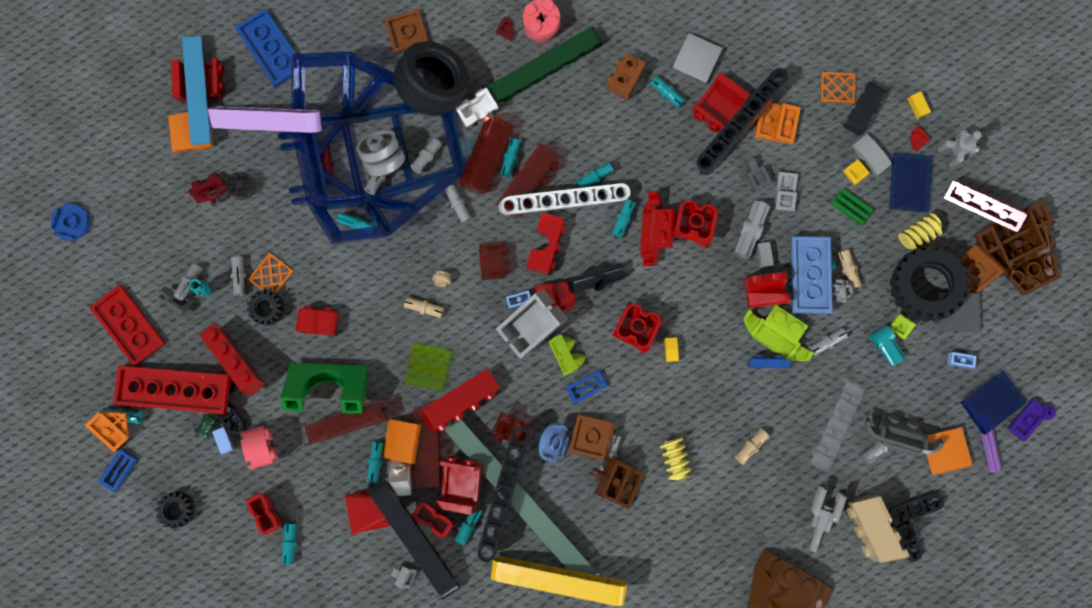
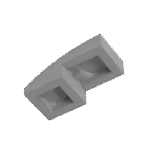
M864 134L851 145L861 160H865L874 175L881 174L892 164L883 150L868 134Z
M778 172L775 198L776 210L795 212L798 174Z

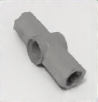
M755 200L752 204L734 250V254L746 259L750 258L755 243L759 240L764 228L763 223L770 208L767 203Z

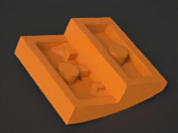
M772 103L757 120L753 137L778 143L793 144L801 108L786 103L781 105Z
M188 112L168 116L172 152L181 153L192 149L197 151L213 147L211 127V144L191 145Z
M388 419L382 457L415 464L421 425Z
M962 427L927 435L928 443H934L938 439H942L944 442V446L938 452L927 454L932 475L973 466Z

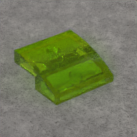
M413 344L404 383L443 391L450 351Z

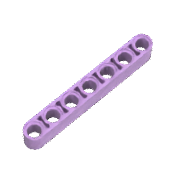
M227 106L207 108L211 128L307 133L322 131L320 110Z

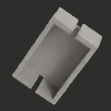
M544 289L531 296L496 328L506 342L516 336L519 338L509 346L520 359L529 354L568 320V317L558 305L555 307L552 305L555 302Z

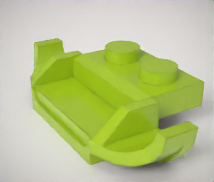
M774 305L765 320L755 316L751 310H748L744 316L745 326L752 338L779 356H784V359L809 361L813 356L814 352L803 348L798 342L808 326L779 306Z

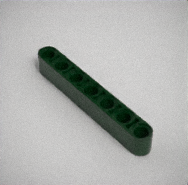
M589 27L493 82L486 88L497 106H499L498 104L502 101L510 100L515 97L516 93H522L529 89L530 85L543 81L549 74L553 75L562 70L563 66H569L576 62L579 57L588 55L596 47L600 48L604 42L595 27Z

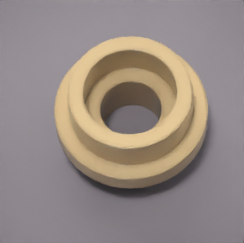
M437 271L433 275L432 280L437 286L446 287V285L451 284V275L444 271Z

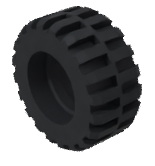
M925 246L924 249L919 247L914 249L913 252L907 253L900 260L892 273V279L890 280L892 290L890 292L891 296L895 298V305L903 309L902 313L911 315V319L914 320L921 319L922 322H938L950 317L964 305L967 300L966 297L970 294L971 288L969 284L971 283V277L967 276L969 272L968 267H963L961 264L963 260L960 257L955 258L953 251H943L944 247L937 246L936 249L932 248V246ZM921 268L938 270L947 280V294L942 299L934 302L920 298L914 292L911 285L914 273Z

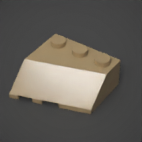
M869 494L847 502L849 506L847 512L849 517L855 521L856 526L854 530L857 537L862 539L863 545L861 548L865 557L880 563L910 557L908 551H903L899 544L901 540L899 533L890 526L892 519L881 496Z

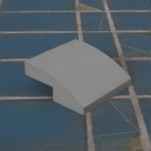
M689 33L673 68L707 83L723 48Z

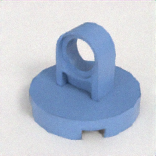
M552 423L543 433L533 431L531 440L540 442L539 453L542 459L548 462H556L558 456L562 457L569 443V437L566 436V431H568L566 426L560 423Z

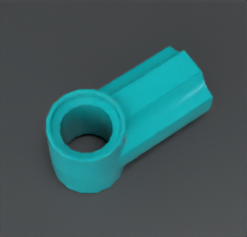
M885 325L869 335V339L875 343L874 347L881 351L890 366L906 358L896 343L895 334L889 326Z

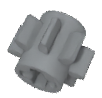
M835 279V283H832V301L846 303V298H851L853 288L848 284V280Z

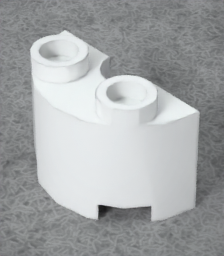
M487 88L479 89L474 93L475 97L472 100L464 99L455 108L466 127L470 128L475 122L480 124L493 116L492 111L498 110V106Z

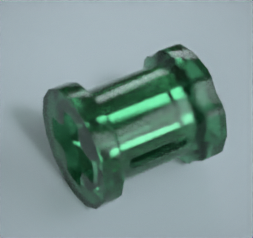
M204 414L202 416L203 420L198 428L194 429V432L206 439H210V433L219 421L210 415Z

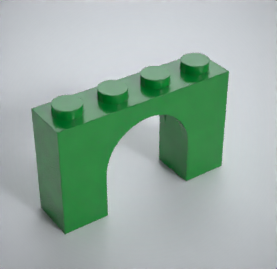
M290 363L280 397L283 411L303 412L307 395L314 387L324 383H333L343 388L340 399L342 413L362 414L369 383L368 366Z

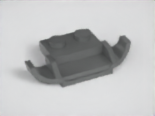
M882 414L880 425L877 428L871 425L870 418L866 417L865 419L867 430L873 437L881 440L883 446L920 457L922 453L934 454L944 446L942 439H938L934 443H928V436L923 434L920 425L915 421H905L892 414L889 416Z

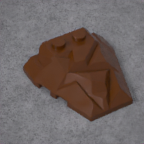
M1044 201L1023 208V210L1029 213L1018 232L993 221L983 226L981 230L974 234L978 244L1006 268L1003 275L1022 295H1027L1059 279L1057 258L1052 250L1054 236L1050 234L1052 218Z
M763 549L754 566V576L747 608H825L834 590Z

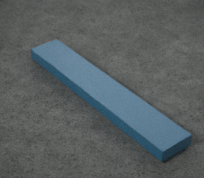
M182 37L191 145L211 144L202 37Z

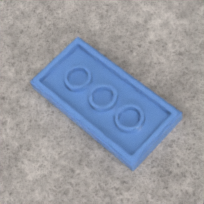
M791 237L792 313H833L831 237Z

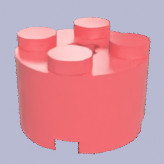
M535 0L525 6L523 27L529 38L539 43L551 41L557 35L560 29V12L552 0Z
M263 425L240 432V436L244 435V439L240 441L246 462H251V466H248L250 470L273 464L274 459L278 458L276 448L271 447L270 440L273 439L270 428H266Z

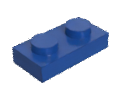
M754 355L753 359L748 360V368L787 369L790 367V359H784V356H772V359H765L764 355Z

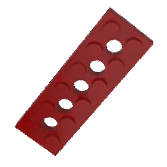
M118 366L113 404L227 414L231 377L222 374ZM134 382L139 384V389L136 392L132 390ZM153 383L157 385V391L154 394L150 391ZM171 385H174L176 388L173 395H170L168 392ZM190 386L194 388V394L191 397L187 395V389ZM211 388L213 394L208 399L205 396V391Z

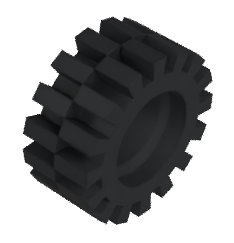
M268 290L255 292V295L250 297L251 301L247 302V305H249L247 311L250 313L248 316L252 318V321L261 325H272L274 322H278L279 318L283 316L282 312L285 311L283 307L284 301H281L282 298ZM263 301H270L273 306L272 312L268 315H262L259 311V305Z
M173 492L160 498L161 501H158L156 504L159 507L155 508V512L158 511L156 518H160L158 522L164 524V527L172 529L187 525L195 514L193 512V509H195V505L192 504L194 502L193 499H190V496L183 492ZM174 502L182 506V514L177 518L172 517L169 513V507Z

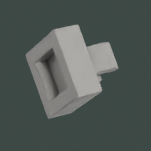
M402 566V569L393 568L391 576L397 579L395 586L410 589L417 569Z

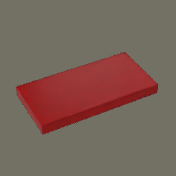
M121 284L89 307L133 367L140 365L167 344Z

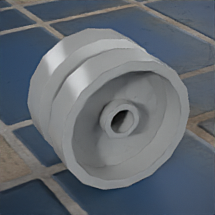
M379 130L370 133L362 138L356 147L367 173L371 176L389 174L399 168L405 160V155L397 137L391 130Z

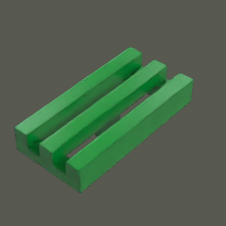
M843 188L831 202L832 206L860 226L865 223L873 212V209ZM841 195L845 196L847 199H849V200L852 201L854 204H856L857 206H859V207H860L861 209H863L866 213H864V212L861 211L859 208H857L856 206H854L852 203H850L848 200H846L845 198H843ZM839 200L863 218L860 219L837 201Z

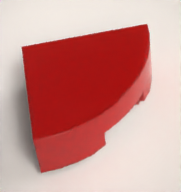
M918 125L913 129L912 136L910 137V141L912 140L911 145L915 152L931 139Z

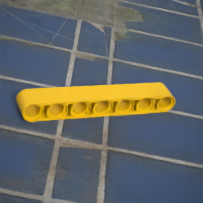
M496 556L492 561L491 579L497 582L613 606H623L625 604L627 583L622 580L502 556Z

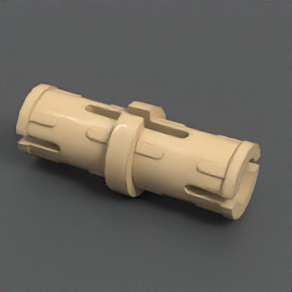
M850 249L838 253L843 267L842 272L846 275L849 281L848 284L853 289L862 286L857 272L858 267L854 264Z
M407 296L405 301L413 304L404 303V308L419 311L422 315L429 314L441 319L442 313L435 312V310L443 312V306Z
M760 428L750 440L745 442L746 445L734 458L744 465L754 453H758L761 445L770 436Z

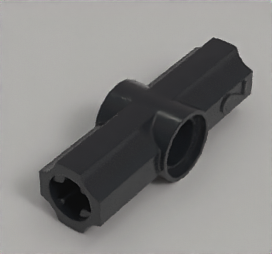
M621 263L601 269L598 266H592L583 274L567 278L568 290L571 294L592 288L595 291H601L609 283L625 279L624 267Z

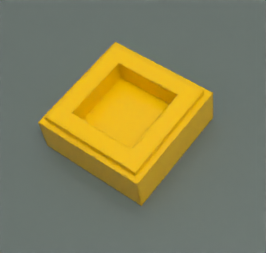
M859 159L843 170V173L854 186L870 174Z

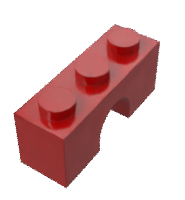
M542 212L537 234L545 236L549 241V245L543 250L531 248L526 266L527 270L544 275H549L550 271H554L556 261L553 258L555 253L559 254L561 243L558 242L560 235L564 236L567 226L563 224L564 218Z

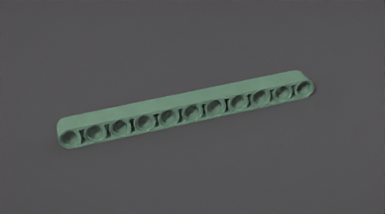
M454 419L448 422L449 426L444 429L445 432L469 459H474L476 463L483 464V475L496 488L502 468L499 460L461 419L456 422ZM506 469L504 472L505 477L513 479V476ZM517 482L511 506L568 570L600 576L597 570L581 555L573 543L565 537L564 533ZM507 488L499 490V493L505 499L509 497L510 493Z

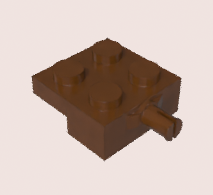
M609 458L603 471L593 467L591 470L597 472V474L590 472V475L599 478L594 494L630 509L645 473L613 458Z

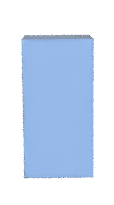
M529 290L507 296L506 300L509 310L523 305L531 297Z
M950 352L948 353L947 365L972 369L976 365V356Z
M225 427L212 432L221 454L235 450L230 434Z

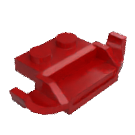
M657 191L648 192L649 199L642 212V231L639 249L641 258L644 261L642 266L656 265L660 249L673 248L676 210L663 209L662 199Z

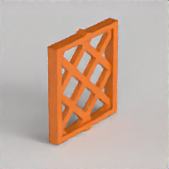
M822 72L820 86L821 102L855 104L856 73ZM828 75L836 76L833 79H831ZM841 76L849 77L846 80H844ZM824 77L830 81L826 85L824 84ZM838 77L842 81L839 86L834 82ZM850 78L853 79L852 87L847 83ZM831 83L836 87L832 92L827 88ZM844 84L849 88L846 92L840 88ZM824 89L829 93L827 97L823 96ZM837 90L843 94L839 98L834 95ZM850 91L853 92L852 99L847 96V93Z
M269 252L248 280L260 290L271 286V291L277 293L294 271ZM271 258L277 260L278 264L271 265ZM268 259L269 265L263 266ZM278 266L279 273L272 274V267ZM281 266H285L288 272L282 273ZM269 268L270 274L263 275L262 269ZM260 269V276H255ZM282 275H287L282 281ZM273 276H279L280 282L273 283ZM270 277L271 284H264L263 278ZM261 278V285L255 283L254 279ZM274 285H279L278 288L274 291Z

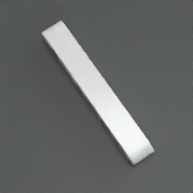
M620 183L508 196L500 201L498 208L504 215H514L615 203L626 200L630 196V188L626 184ZM617 188L623 191L621 198L616 194ZM599 190L605 193L604 200L598 197ZM581 192L586 194V202L580 200L579 195ZM562 194L568 197L567 204L561 202ZM543 197H548V198H549V200H550V205H549V206H544V205H543V203H542V198H543ZM524 199L531 201L530 209L524 207ZM505 201L512 203L513 209L511 211L505 209Z

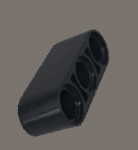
M871 81L865 86L864 92L861 93L856 106L852 109L847 122L843 125L845 129L858 136L864 131L886 92L885 89Z

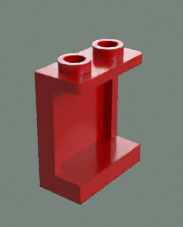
M212 57V61L204 62L207 99L223 98L222 92H225V83L222 81V74L225 73L224 65L217 57ZM171 60L172 96L178 102L187 101L184 64L179 60Z
M720 72L714 83L700 101L695 104L691 112L696 120L704 121L708 124V128L711 131L717 133L732 119L751 94Z
M447 456V459L441 460L439 464L444 466L441 498L436 500L435 508L472 515L478 512L480 508L483 464L476 463L474 459L462 461L458 460L456 456Z

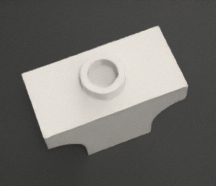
M392 460L388 482L398 496L412 494V464Z

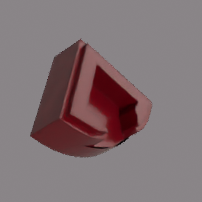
M504 16L495 32L512 42L514 38L513 26L510 20Z

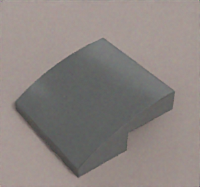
M938 293V300L942 299L947 293ZM970 293L966 297V302L958 311L950 317L939 321V331L980 332V294Z

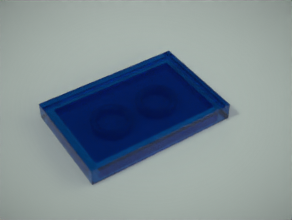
M894 153L892 155L889 209L922 213L929 212L932 157Z
M1001 371L960 401V403L981 433L985 435L1025 405L1026 401L1006 373Z

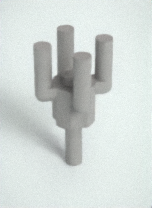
M962 130L953 137V140H947L940 145L938 152L944 153L946 150L952 149L956 157L949 162V167L955 168L964 161V158H970L979 152L980 147L976 145V142L981 138V133L976 131L970 135L967 130Z
M818 486L811 508L814 515L811 526L816 529L809 550L815 553L817 552L823 531L830 532L833 522L837 523L840 520L847 499L845 494L838 492L833 508L824 505L823 502L827 490L822 486Z

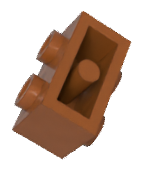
M625 53L624 57H620L615 65V68H617L614 74L611 73L606 82L608 84V91L627 101L643 73L646 63Z

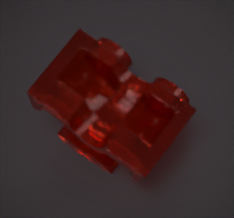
M502 242L479 244L481 280L504 279V274H508L507 263H503V256L507 255L506 244H502Z
M501 412L491 431L493 434L491 438L501 443L503 439L509 442L512 431L516 427L522 426L529 430L530 442L536 428ZM522 429L518 430L515 435L516 439L519 441L525 440L526 432Z

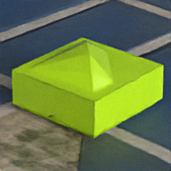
M899 312L889 327L893 333L905 340L916 326V323Z

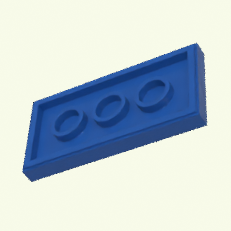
M266 8L235 27L274 87L279 86L306 68Z

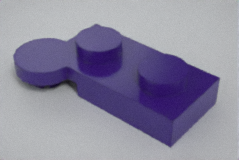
M1031 399L1007 429L1021 441H1026L1043 419H1053L1056 411L1051 405L1041 406L1035 399Z

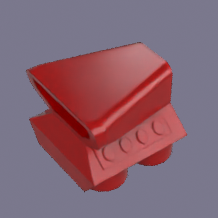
M681 200L675 217L674 237L688 239L707 248L708 244L711 245L719 212L718 208L710 204L695 203L692 200Z
M786 272L743 278L748 308L791 303L784 289L788 280Z
M628 301L612 336L634 346L641 353L645 354L648 352L664 318Z
M369 490L345 496L350 529L353 535L391 526L372 500L368 492Z

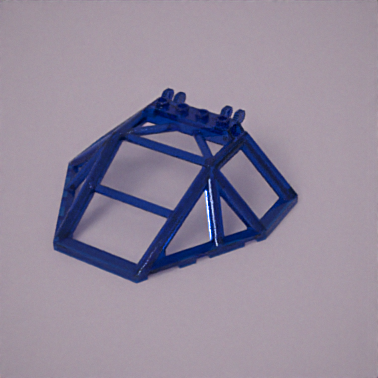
M350 51L293 54L291 57L292 109H305V68L343 66L342 113L320 114L321 126L334 125L318 146L315 132H281L277 134L279 140L293 138V143L280 145V150L291 151L295 149L303 185L289 188V193L297 194L304 192L305 197L292 199V205L307 203L331 244L391 236L467 171L454 111L441 115L453 166L413 179L399 116L418 112L411 109L405 103L363 110L385 82L394 86L393 72L369 60L364 61ZM355 68L374 77L356 100ZM392 117L395 135L405 155L402 166L406 181L378 189L375 195L364 194L348 124ZM341 128L355 191L323 169L320 156ZM325 179L348 196L329 198ZM434 185L413 203L389 199ZM363 206L376 224L374 227L340 231L327 210ZM380 208L402 213L389 223Z

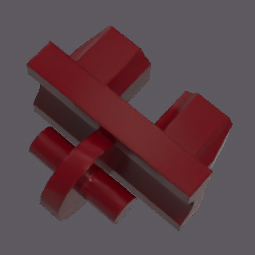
M217 172L209 174V181L205 183L201 180L191 183L192 189H189V194L198 204L210 201L214 205L217 203L216 197L229 191L227 184Z

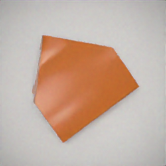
M99 411L84 425L113 452L129 438L127 415L125 412Z

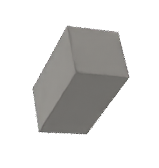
M770 242L757 244L760 269L774 266Z

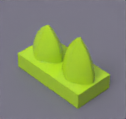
M561 334L551 339L549 345L563 375L567 376L578 370L584 363L586 355L570 353L575 339L562 336Z

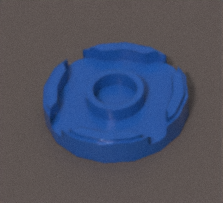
M67 203L60 208L58 207L51 217V228L56 236L64 240L74 241L80 239L90 227L88 212L83 207L74 203Z

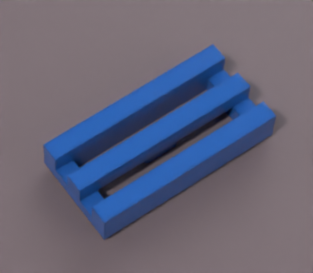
M599 369L565 388L573 403L576 404L607 388L608 384ZM596 375L599 376V379L572 392L571 389ZM602 382V386L577 399L575 398V395Z
M120 449L98 482L112 492H117L138 461V458L132 456L124 449ZM125 456L124 460L117 468L112 478L107 483L106 479L109 477V475L111 474V472L113 471L121 457ZM128 460H131L125 468V470L123 471V473L121 474V476L119 477V479L117 480V482L114 484V486H112V484L114 483V481L116 480V478L118 477V475L120 474Z

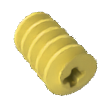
M930 213L928 217H924L915 225L910 226L909 229L904 230L903 233H899L898 238L904 247L913 252L917 247L922 248L923 242L925 244L930 243L929 238L934 240L936 235H942L941 221L935 214Z
M683 437L665 441V444L660 446V449L667 450L662 456L669 458L664 464L671 466L666 469V472L673 473L668 477V480H679L693 476L687 475L691 468L685 467L689 460L683 459L688 454L687 452H681L686 447L684 444H679L684 439Z

